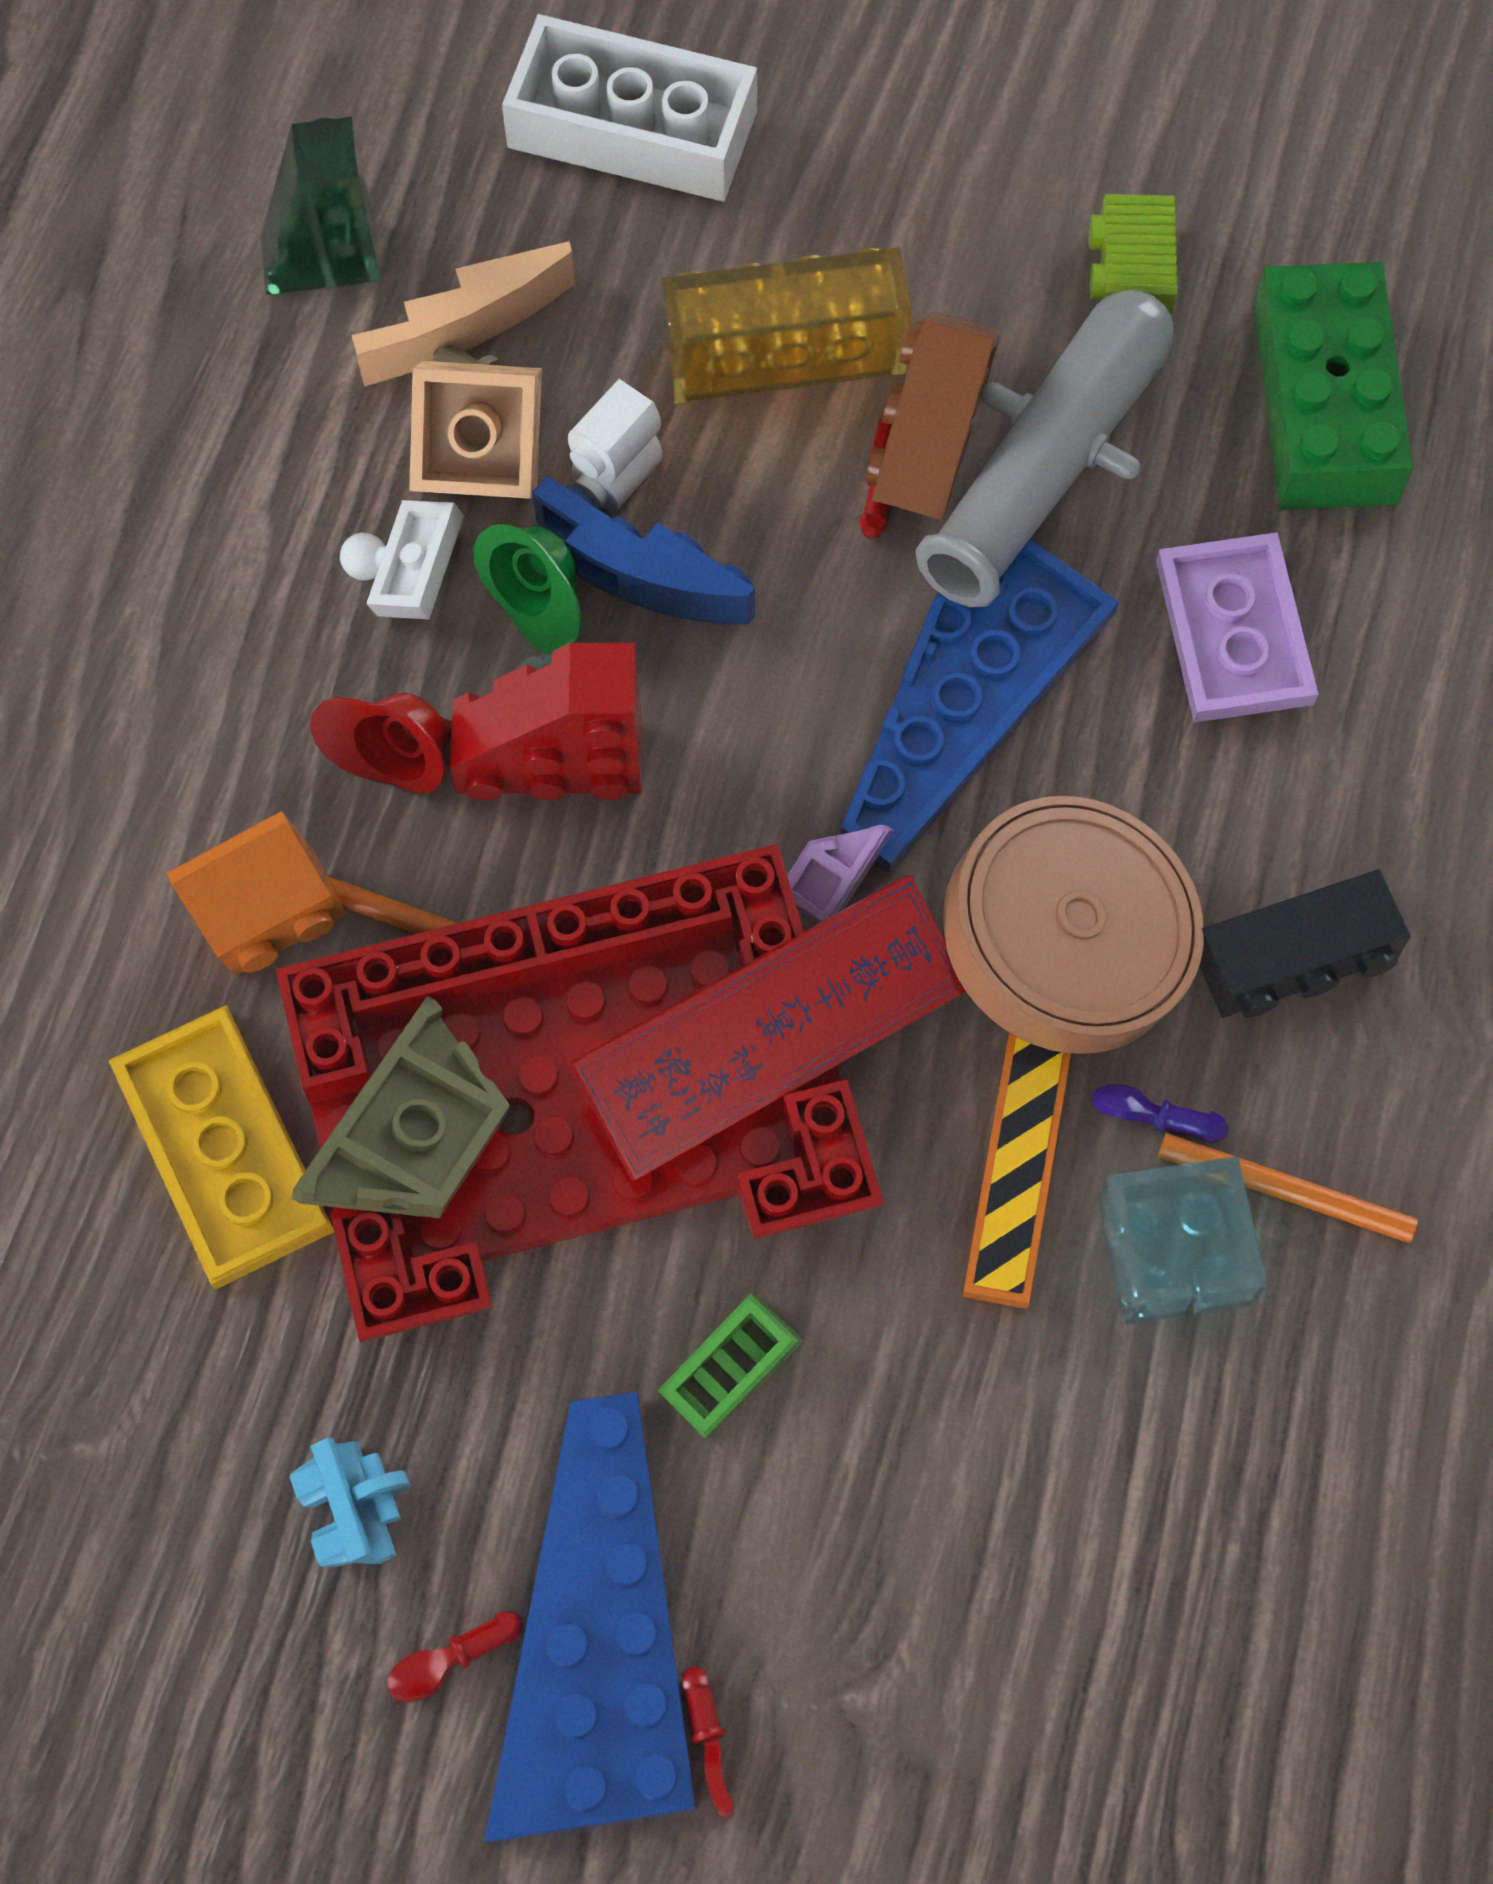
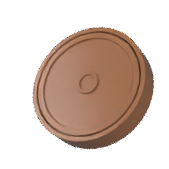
M1075 796L1043 797L1018 804L997 816L982 830L959 860L948 882L943 901L942 924L947 953L951 965L967 994L991 1020L1003 1029L1026 1042L1048 1050L1074 1054L1099 1053L1119 1048L1140 1038L1151 1030L1183 998L1197 974L1204 947V933L1202 931V928H1204L1203 913L1195 886L1179 857L1154 830L1141 820L1115 806L1093 799Z

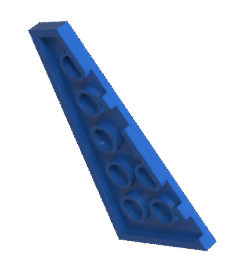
M1031 539L1028 540L999 578L1000 594L989 606L969 608L948 600L939 592L933 599L903 673L892 707L890 706L882 725V732L871 759L866 764L841 826V834L868 829L878 825H887L893 829L892 835L874 861L889 873L1116 614L1119 601Z
M637 1392L570 1402L488 1819L485 1843L696 1810Z

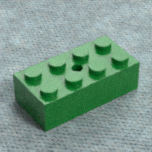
M1383 262L1265 267L1254 303V314L1279 510L1398 505L1412 473L1413 464Z

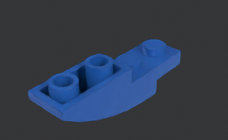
M548 475L532 491L536 522L546 529L553 531L564 540L575 560L576 576L594 587L648 610L687 620L716 624H749L755 617V587L748 576L739 568L731 564L722 566L704 554L699 543L688 534L680 531L673 533L657 522L642 539L637 529L627 520L617 516L613 519L595 508L591 499L582 490L573 485H566L564 487Z

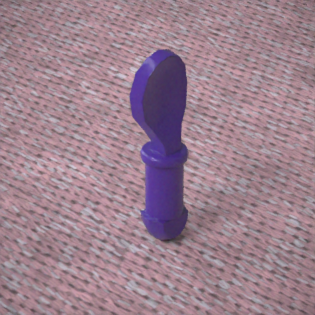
M1107 1084L1097 1088L1092 1094L1093 1107L1099 1112L1130 1121L1146 1122L1157 1126V1131L1163 1132L1165 1129L1204 1139V1143H1217L1224 1139L1229 1131L1226 1120L1216 1112L1211 1111V1114L1183 1108L1171 1105V1102L1168 1100H1164L1162 1106H1158L1151 1102L1139 1089L1126 1084Z

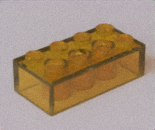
M900 247L881 250L878 248H864L855 253L826 257L808 255L800 257L795 261L764 265L746 263L737 268L710 272L691 270L682 272L677 276L661 278L665 347L675 404L906 374L907 364L900 363L899 358L907 330L910 326L911 303Z

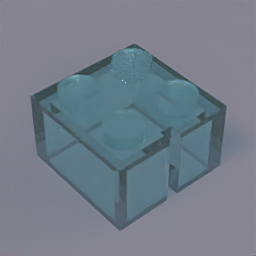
M1238 1156L1106 1176L1098 1195V1203L1123 1325L1181 1317L1190 1302L1193 1303L1195 1314L1254 1306L1267 1287Z

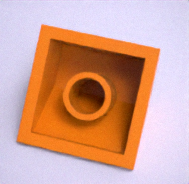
M282 811L166 873L171 885L217 958L235 975L242 972H256L269 966L276 960L278 953L299 941L310 942L323 937L332 930L334 922L347 916L317 854Z

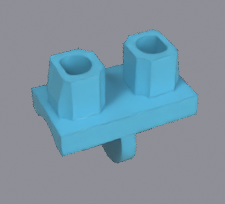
M326 1438L311 1445L314 1458L290 1474V1480L296 1498L303 1507L315 1508L329 1502L335 1522L312 1532L310 1540L318 1564L321 1567H338L352 1563L381 1564L396 1557L397 1555L386 1524L400 1519L394 1497L410 1487L411 1484L407 1473L403 1470L385 1473L379 1453L363 1457L359 1442L357 1441L335 1443L333 1438Z

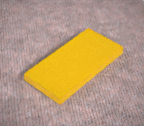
M227 1005L108 1060L214 1290L334 1232V1228L323 1206L300 1204L292 1199L294 1186L306 1169Z

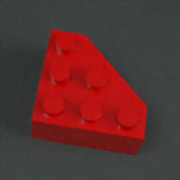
M569 643L552 651V663L537 671L535 667L526 664L495 679L493 682V692L481 698L476 694L468 692L454 699L452 703L450 770L456 794H466L477 800H493L501 797L503 794H529L536 799L554 800L563 797L565 794L591 793V795L599 799L615 800L625 797L628 793H642V716L635 643Z

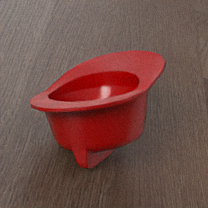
M402 692L388 695L375 703L354 698L336 697L321 702L313 711L310 730L314 742L324 756L342 770L420 794L434 791L443 782L445 774L443 755L447 744L451 740L452 722L440 717L438 712L420 697Z

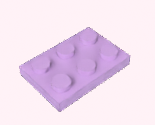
M1278 532L1159 549L1156 558L1157 569L1194 723L1314 705L1319 694Z

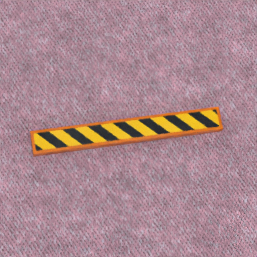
M1008 1033L962 1297L1028 1309L1071 1053L1048 1050L1026 1042L1011 1033Z

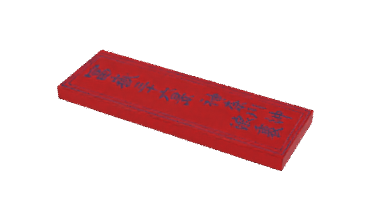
M907 875L568 1063L630 1179L637 1180L781 1098L783 1095L788 1094L965 993L966 990L960 983L951 965L946 943L912 876Z

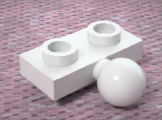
M402 500L386 546L381 539L370 533L354 534L343 543L340 550V562L344 571L350 577L361 581L375 578L366 604L376 616L430 619L464 518L463 513L454 502Z

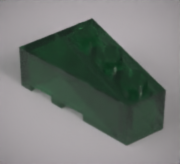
M352 117L336 119L319 118L311 122L291 124L261 234L266 295L381 281L375 224Z

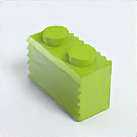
M1104 194L1101 214H1091L1089 249L1100 250V264L1092 263L1090 299L1103 300L1115 292L1137 289L1157 298L1165 305L1172 316L1178 290L1174 195Z

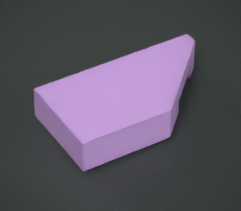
M878 825L855 832L808 841L787 875L797 909L818 923L844 910L894 830L887 825Z

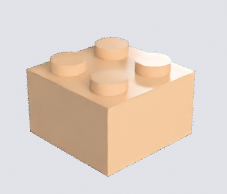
M421 361L413 367L409 491L531 499L532 491L537 487L542 368Z

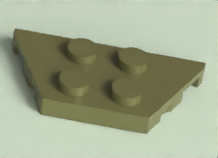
M427 995L294 1186L293 1200L300 1204L433 1218H440L505 1120L510 1105L495 1083L481 1073L478 1065L479 1061L466 1042L458 1043L441 1019L442 1008L435 999Z

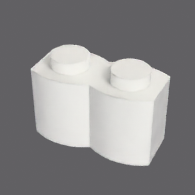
M618 379L568 434V443L571 449L570 458L573 462L572 475L575 481L573 486L582 490L591 499L595 508L600 509L604 507L612 514L622 506L663 459L662 447L656 436L661 428V419L654 402L621 379Z

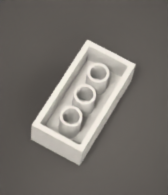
M538 14L502 103L507 148L725 202L757 113V67Z

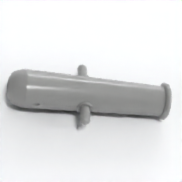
M1137 289L1115 292L1105 297L1086 318L1034 395L1026 393L1024 396H1021L995 382L984 385L981 394L982 401L986 405L1012 418V427L939 533L925 536L915 550L918 569L930 586L948 600L969 608L989 606L1000 594L999 578L1085 466L1092 469L1099 465L1124 479H1133L1138 475L1140 471L1138 459L1110 444L1109 435L1170 357L1174 344V325L1172 316L1162 302L1153 295Z

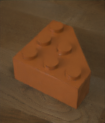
M935 311L924 317L922 322L917 321L916 324L913 323L912 327L909 326L899 358L900 363L909 365L904 384L896 383L895 387L892 386L882 419L883 423L892 425L886 449L875 446L865 482L876 484L871 500L936 519H943L952 495L954 478L956 479L971 435L973 425L970 423L980 406L984 385L987 384L1002 330Z

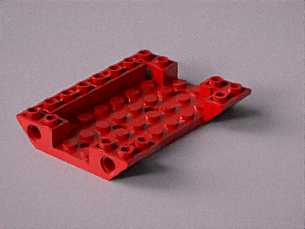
M778 844L276 969L300 1081L311 1107L320 1149L427 995L438 1002L442 1008L441 1019L458 1043L466 1042L479 1061L478 1065L481 1073L495 1083L509 1105L524 1106L534 1114L532 1125L521 1134L511 1135L503 1132L500 1128L497 1130L440 1218L333 1207L334 1211L330 1212L360 1343L491 1309L492 1303L483 1261L733 1196H738L754 1240L883 1206V1198L847 1079L841 1080L837 1066L783 1095L781 1098L639 1179L632 1180L627 1174L568 1063L804 932Z

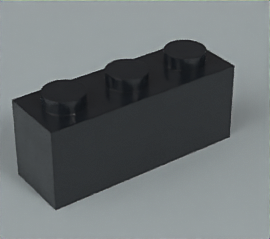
M1380 869L1202 928L1204 947L1199 966L1221 1017L1225 1018L1242 1012L1245 1018H1251L1272 1010L1280 1003L1279 999L1299 992L1302 993L1304 998L1318 996L1337 986L1339 983L1338 979L1358 972L1361 973L1363 978H1369L1390 970L1397 965V959L1411 935Z

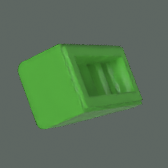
M750 1293L657 1391L704 1438H708L804 1341L762 1298ZM751 1320L776 1343L768 1353L743 1329ZM732 1339L757 1363L750 1372L724 1348ZM712 1358L738 1383L730 1392L704 1367ZM693 1377L719 1403L711 1412L685 1387Z

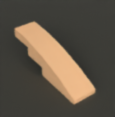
M570 242L456 268L459 289L404 302L408 322L351 335L364 387L412 373L413 367L421 361H432L434 359L433 353L439 346L445 348L453 346L465 352L531 317L576 284Z

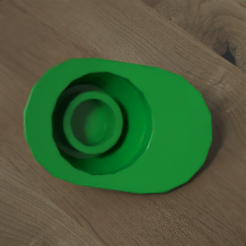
M508 524L491 525L481 532L473 547L475 568L483 585L503 607L522 635L535 648L552 655V651L569 643H577L581 634L582 615L575 594L576 565L572 552L563 539L553 531L540 526L517 528Z

